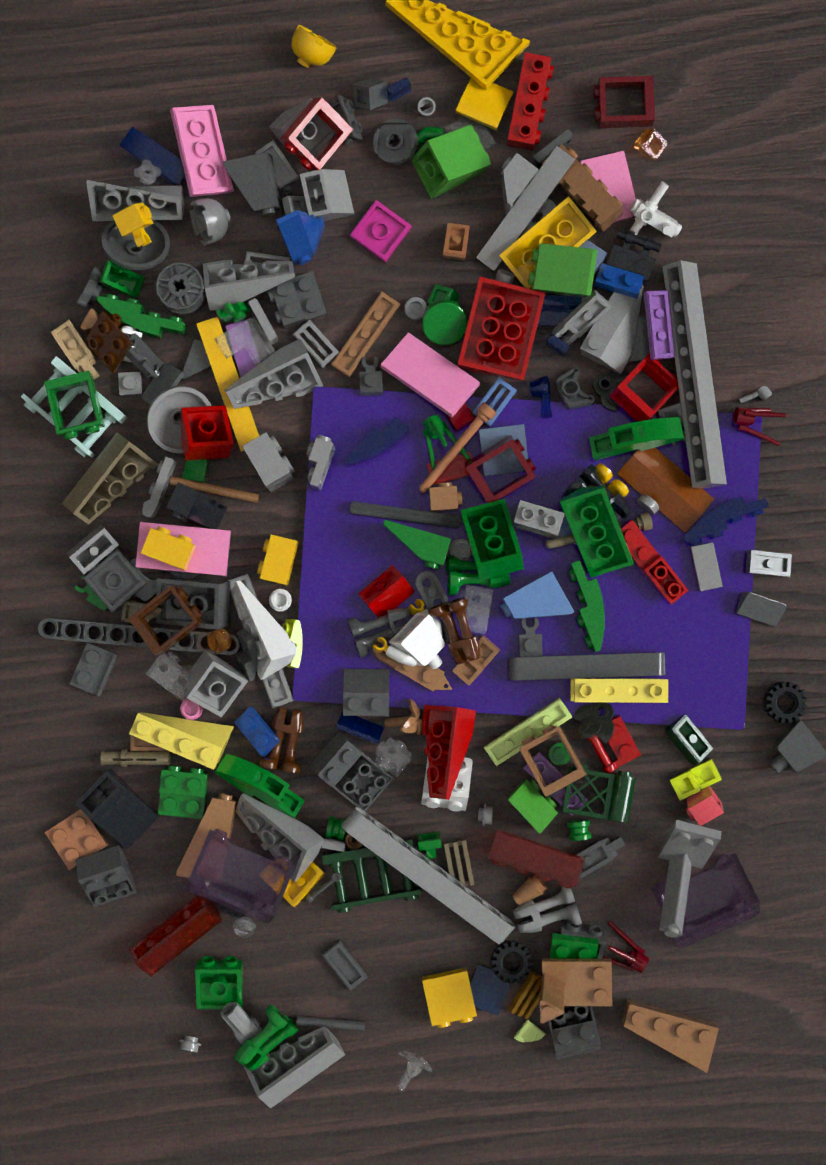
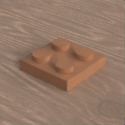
M81 809L45 832L69 871L76 867V859L97 853L109 845L95 822Z

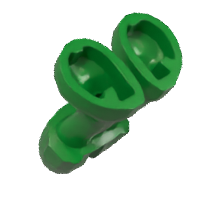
M453 555L446 556L445 571L448 576L447 592L449 596L456 595L459 588L466 584L486 585L488 588H498L511 584L509 573L479 581L477 573L460 572L477 571L474 562L460 560Z
M269 1004L265 1010L269 1019L265 1028L252 1039L247 1038L234 1055V1060L244 1065L249 1071H253L269 1060L267 1054L287 1037L293 1036L299 1030L297 1025L287 1015H282L272 1004Z

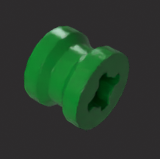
M330 815L325 838L336 837L338 840L343 841L345 830L341 825L346 818L339 820L335 816Z
M589 819L567 822V827L570 828L571 832L569 841L592 838L588 830L590 825Z

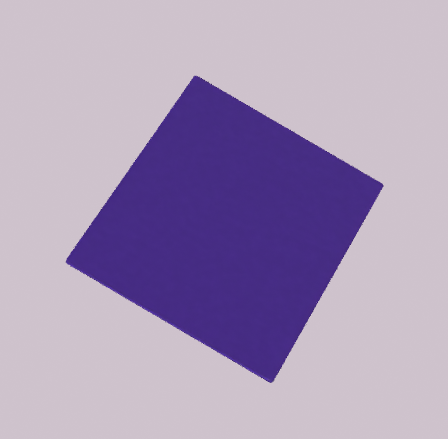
M315 387L313 390L310 442L314 443L318 434L326 436L334 444L335 452L321 491L313 489L307 479L298 610L303 644L299 668L294 670L293 699L295 701L343 704L344 669H390L389 707L410 708L408 703L410 698L416 702L419 709H424V705L476 710V713L531 716L560 697L572 715L571 719H575L574 714L580 707L585 705L593 706L597 702L570 701V679L509 681L508 658L519 657V634H525V630L521 626L522 619L512 620L511 616H505L500 607L503 604L502 599L544 575L553 572L574 612L563 616L537 618L539 625L535 630V634H542L543 656L665 652L666 675L600 677L607 679H668V703L607 702L614 710L613 717L620 714L623 722L671 725L686 714L696 727L742 730L745 726L751 619L736 614V609L741 592H752L753 574L746 573L747 550H755L761 438L746 431H739V425L733 424L734 413L717 412L727 484L709 489L703 488L714 498V501L686 533L681 531L660 511L650 515L653 524L652 530H640L689 590L672 605L657 591L635 563L634 565L591 578L578 545L569 544L547 549L545 542L552 538L515 527V534L523 556L524 569L509 573L511 584L498 588H488L486 585L466 584L459 588L456 595L449 596L447 592L448 576L445 571V562L443 568L438 567V570L424 567L425 562H421L386 530L383 523L384 520L447 537L451 539L450 545L457 539L467 540L460 510L487 503L471 476L450 481L452 486H457V491L462 492V505H458V511L437 512L461 516L459 528L351 514L349 510L350 503L356 501L431 512L429 490L426 493L419 491V486L429 475L426 464L430 463L426 439L423 434L425 430L423 422L431 416L438 415L442 422H446L448 429L457 440L470 424L455 432L444 412L417 393L383 391V395L360 396V389ZM469 397L466 404L471 412L475 410L484 397ZM489 398L486 404L489 406L494 398ZM500 398L493 407L495 412L504 401V398ZM511 399L493 424L489 427L486 423H483L463 447L466 452H470L473 458L481 453L480 429L524 424L527 454L536 467V470L533 471L536 478L501 498L506 501L511 521L520 500L562 512L563 508L560 499L566 497L564 492L591 463L594 466L598 463L604 464L612 472L613 477L605 484L606 487L614 479H618L629 489V493L623 498L632 512L627 518H622V522H627L629 519L635 520V517H638L639 514L645 513L637 504V499L641 495L617 475L638 449L597 461L592 456L589 437L609 432L608 428L636 422L620 406L616 412L610 411L603 405L598 404L568 410L564 407L563 402ZM657 411L649 420L660 418L659 412ZM756 416L754 424L748 427L761 433L762 417ZM446 433L443 435L447 443L446 447L442 445L439 438L433 439L430 437L435 461L441 460L454 445ZM684 440L677 441L676 445L669 443L655 447L691 478L687 445ZM310 461L308 462V475L311 467H316L315 465H312ZM481 464L477 467L493 493L526 473L524 471L484 476L483 465ZM714 543L723 587L699 592L690 547ZM450 545L446 556L450 555ZM471 554V556H470L467 560H465V561H472V562H474L473 557H472V554ZM579 560L587 580L591 581L597 578L603 599L605 627L601 650L598 652L588 649L584 637L587 636L584 627H579L576 615H579L577 610L586 606L584 603L580 604L576 594L579 588L576 582L572 583L568 570L571 569L570 564ZM393 565L415 591L397 608H409L410 604L418 609L419 607L416 606L415 601L417 599L423 601L416 587V578L422 572H432L437 576L450 602L461 597L467 598L466 615L472 635H477L478 640L485 635L501 650L471 685L468 686L452 672L457 663L447 646L450 643L445 644L437 653L443 661L438 668L445 672L444 675L452 690H434L433 692L378 660L374 656L372 647L368 650V655L360 659L354 640L376 634L388 629L389 626L367 631L353 638L347 618L355 617L358 621H369L378 618L358 593ZM460 571L461 573H477V571ZM424 579L422 584L424 587H430L431 581ZM440 599L433 601L434 606L442 603ZM452 612L456 627L461 637L460 627L456 615L454 612ZM411 614V616L405 617L401 621L400 619L395 621L397 627L408 623L414 615ZM526 618V625L528 627L534 625V618ZM386 640V641H387V645L390 646V645H391V644L389 643L390 640ZM600 709L598 715L602 716L605 714V709Z

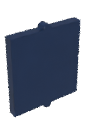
M480 964L477 965L470 983L474 1004L480 1011L486 1010L499 1016L511 984L501 981L492 969Z

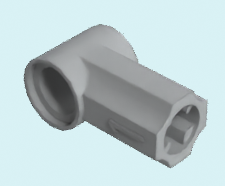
M236 1001L226 1004L220 1012L221 1017L231 1027L241 1045L247 1038L252 1039L262 1031L257 1020L253 1016L249 1017Z

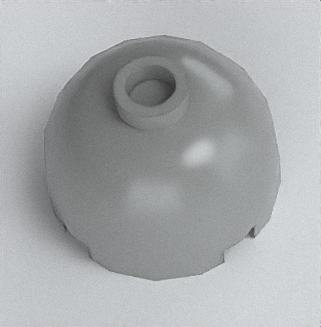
M210 198L199 199L190 203V205L194 206V209L190 210L191 223L195 234L199 235L200 233L203 240H200L201 244L208 245L222 239L226 235L228 222H230L228 210L224 209L219 202Z

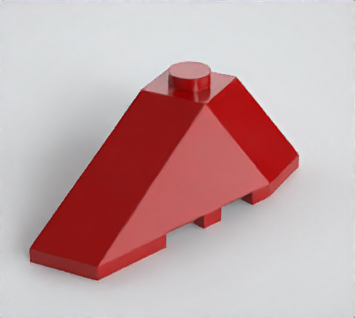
M424 705L422 735H426L427 747L424 748L425 756H428L429 761L427 780L430 798L450 799L473 735L476 710Z

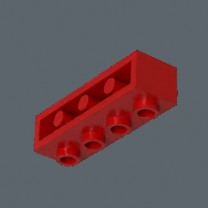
M525 52L507 146L533 151L534 144H539L541 131L537 130L538 123H543L546 110L542 109L543 100H548L550 87H546L547 79H552L554 66L550 65L551 57Z

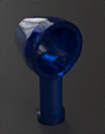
M542 376L530 382V390L533 397L541 398V417L550 418L553 416L550 405V383L548 376Z

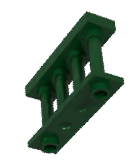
M412 837L403 839L414 848ZM366 846L358 849H345L344 852L323 853L322 855L323 865L329 864L333 874L339 872L342 875L341 866L343 861L351 860L355 866L360 898L346 899L342 876L340 881L334 882L338 902L331 904V910H337V913L350 911V907L397 898L404 897L405 901L418 898L419 894H422L421 887L414 888L413 881L404 874L402 876L405 890L391 892L386 861ZM374 856V859L377 860L383 894L369 896L363 862L365 857Z

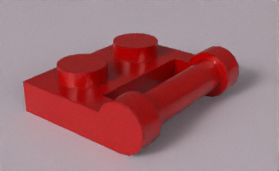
M620 714L611 719L615 730L608 741L617 757L616 759L610 760L597 734L586 739L591 742L602 762L604 773H611L618 767L641 756Z

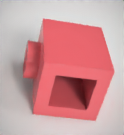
M711 786L687 798L688 808H686V812L692 821L696 820L700 826L724 813L722 802Z

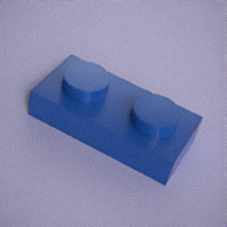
M601 263L594 286L637 299L645 276Z
M249 707L234 722L261 756H266L280 742L279 738L253 707Z

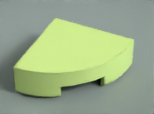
M526 1019L513 1037L520 1042H533L543 1038L546 1033L529 1019Z

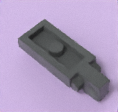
M621 836L611 841L606 837L564 860L563 863L574 882L614 860V857L618 856L616 850L626 844Z

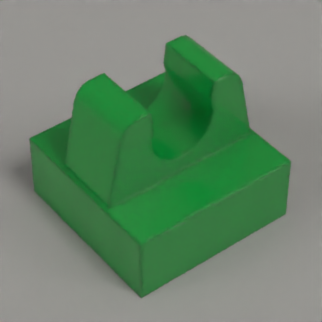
M440 831L417 834L419 851L426 850L428 859L436 858L435 849L442 848Z

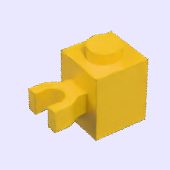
M135 203L112 215L122 237L133 235L137 247L152 243L144 228L154 223L151 219V211L144 203Z

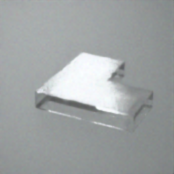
M254 316L215 338L226 359L246 348L256 366L276 352Z

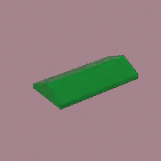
M604 486L582 487L560 499L561 506L591 578L634 565Z

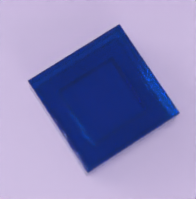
M408 78L388 86V96L391 101L411 92V83Z
M552 334L545 344L563 357L570 348V345Z

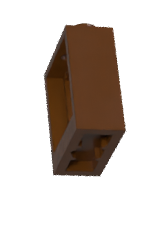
M174 585L169 586L128 618L154 655H162L203 623L200 618L202 613L195 605L191 606L187 600L189 596L181 586L179 588ZM175 596L192 622L163 643L145 617Z

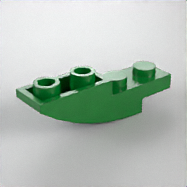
M111 294L97 297V301L108 313L120 315L121 323L135 328L137 332L158 339H162L163 331L181 335L186 334L187 326L182 322L181 318L169 316L168 319L160 318V314L154 312H147L145 315V308L138 300L127 298L126 301L118 300L117 296Z
M680 417L658 418L608 428L609 432L589 437L592 456L595 461L636 449L644 451L685 439Z
M579 560L570 564L571 569L568 570L572 583L576 582L579 588L576 591L580 604L584 603L586 606L577 610L579 615H576L579 627H584L587 636L584 637L588 649L598 652L601 650L605 627L603 599L597 578L588 581Z
M227 753L214 771L250 797L255 795L272 808L292 818L296 817L305 801L289 790L290 784L256 764Z

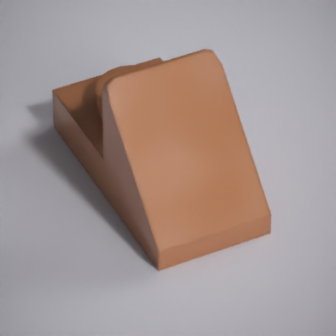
M453 223L447 224L443 258L465 261L470 226Z

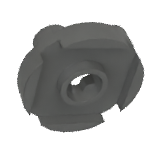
M393 118L385 121V125L380 129L378 128L373 137L375 152L380 159L390 165H399L411 161L418 146L416 130L403 119ZM398 136L400 143L394 147L391 141H394L395 137Z

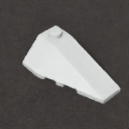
M236 581L231 591L239 619L245 622L244 628L255 638L258 659L256 671L260 680L290 664L296 655V647L294 642L290 641L285 630L241 581Z

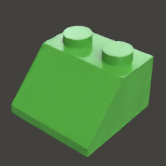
M525 778L506 797L540 834L558 814L554 809L557 805L549 796L544 798L539 793L541 788L533 779L529 782Z

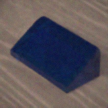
M343 712L336 725L340 730L375 744L379 743L384 727L358 716H344Z

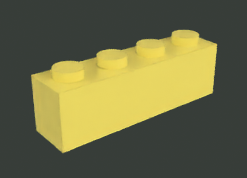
M140 712L137 714L129 734L214 770L219 764L234 726Z

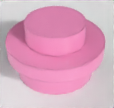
M185 699L181 704L180 711L184 718L195 720L202 715L203 707L189 699Z

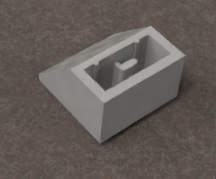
M320 169L300 174L309 216L313 214L316 218L322 217L324 221L354 215L345 170Z

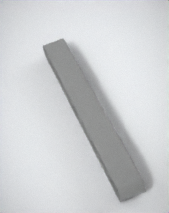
M355 807L342 823V828L348 834L494 942L502 944L516 927L508 917L361 808Z

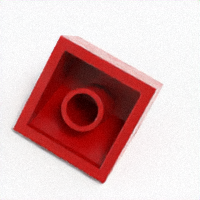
M226 405L181 408V444L185 461L229 458L234 442Z

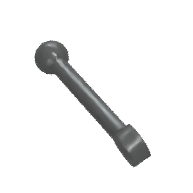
M339 872L334 873L328 882L314 893L308 894L305 897L306 902L312 903L314 898L332 883L340 881L342 875Z

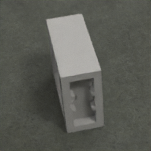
M520 500L517 504L512 524L515 528L555 539L559 535L565 513Z

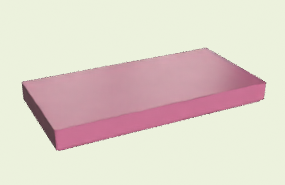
M214 105L172 108L170 113L190 197L232 193L234 189L231 176L223 165V161H227Z
M409 332L381 363L383 370L452 418L480 386L478 380Z
M140 522L135 567L227 576L231 531ZM158 526L170 530L171 536L178 538L179 534L192 539L191 543L196 545V548L186 571L141 554L150 528L157 530Z

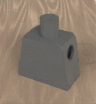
M797 720L793 722L773 745V748L779 755L770 762V765L777 773H780L787 766L797 773L826 757V750L802 720Z

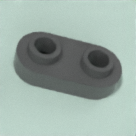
M425 571L417 576L416 587L428 609L434 606L433 601L435 599H440L442 603L449 601L434 573ZM424 579L431 581L430 587L423 586L422 582Z

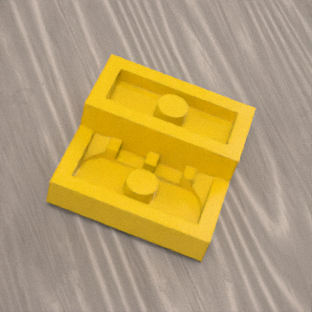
M471 78L455 113L497 130L514 91L492 83L485 90Z
M274 858L259 875L293 907H296L326 873L316 863L312 862L300 878L293 882L274 864L276 860Z

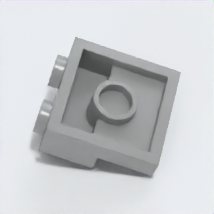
M319 434L314 443L310 442L306 455H308L310 463L316 466L311 467L307 479L313 489L321 491L335 452V446L330 438Z

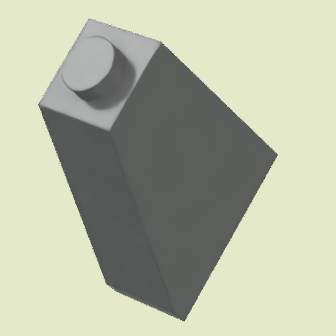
M263 152L223 161L225 169L253 211L262 213L265 216L274 214L276 209H281L271 154Z

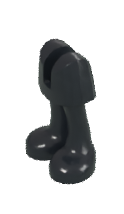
M592 463L564 492L567 496L582 487H588L586 483H589L591 486H604L619 525L622 523V518H627L632 512L620 493L614 495L602 483L597 475V469Z

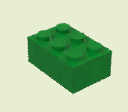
M505 499L460 510L479 581L524 569L523 556Z

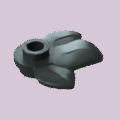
M611 371L608 375H599L592 383V388L595 394L600 396L602 405L610 411L616 412L619 405L609 395L629 375L627 371H623L621 375L614 371ZM601 382H604L607 388L602 387ZM627 384V386H628L633 392H635L634 389L631 387V385H630V384Z
M597 702L593 706H582L576 711L574 718L580 721L578 735L581 740L588 739L596 734L604 744L611 739L615 726L611 720L614 710L609 703ZM600 709H605L604 715H598Z

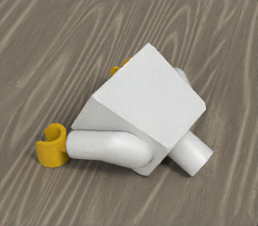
M417 599L415 604L419 608L417 609L414 605L410 604L409 610L414 616L389 641L391 645L388 646L386 639L379 637L377 641L382 643L383 647L379 648L373 645L372 648L376 653L384 651L393 660L411 667L416 665L426 666L428 664L431 669H436L443 662L437 653L445 645L442 638L441 621L437 617H431L428 609H424V602L421 599Z

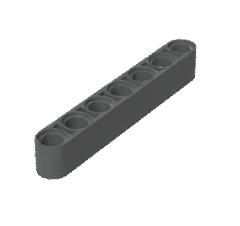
M665 652L508 658L509 681L666 675Z

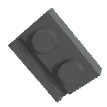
M87 642L70 685L101 697L119 655Z

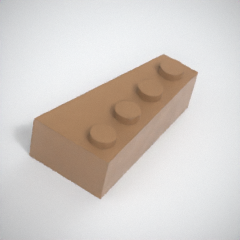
M562 144L559 146L574 159L578 157L570 146L567 149ZM576 159L559 184L604 232L623 215V204L615 195L612 197L607 192L608 188L600 179L597 181L591 175L593 172L585 163L581 164Z
M626 999L621 1018L624 1027L702 1071L708 1072L719 1030L714 1022Z

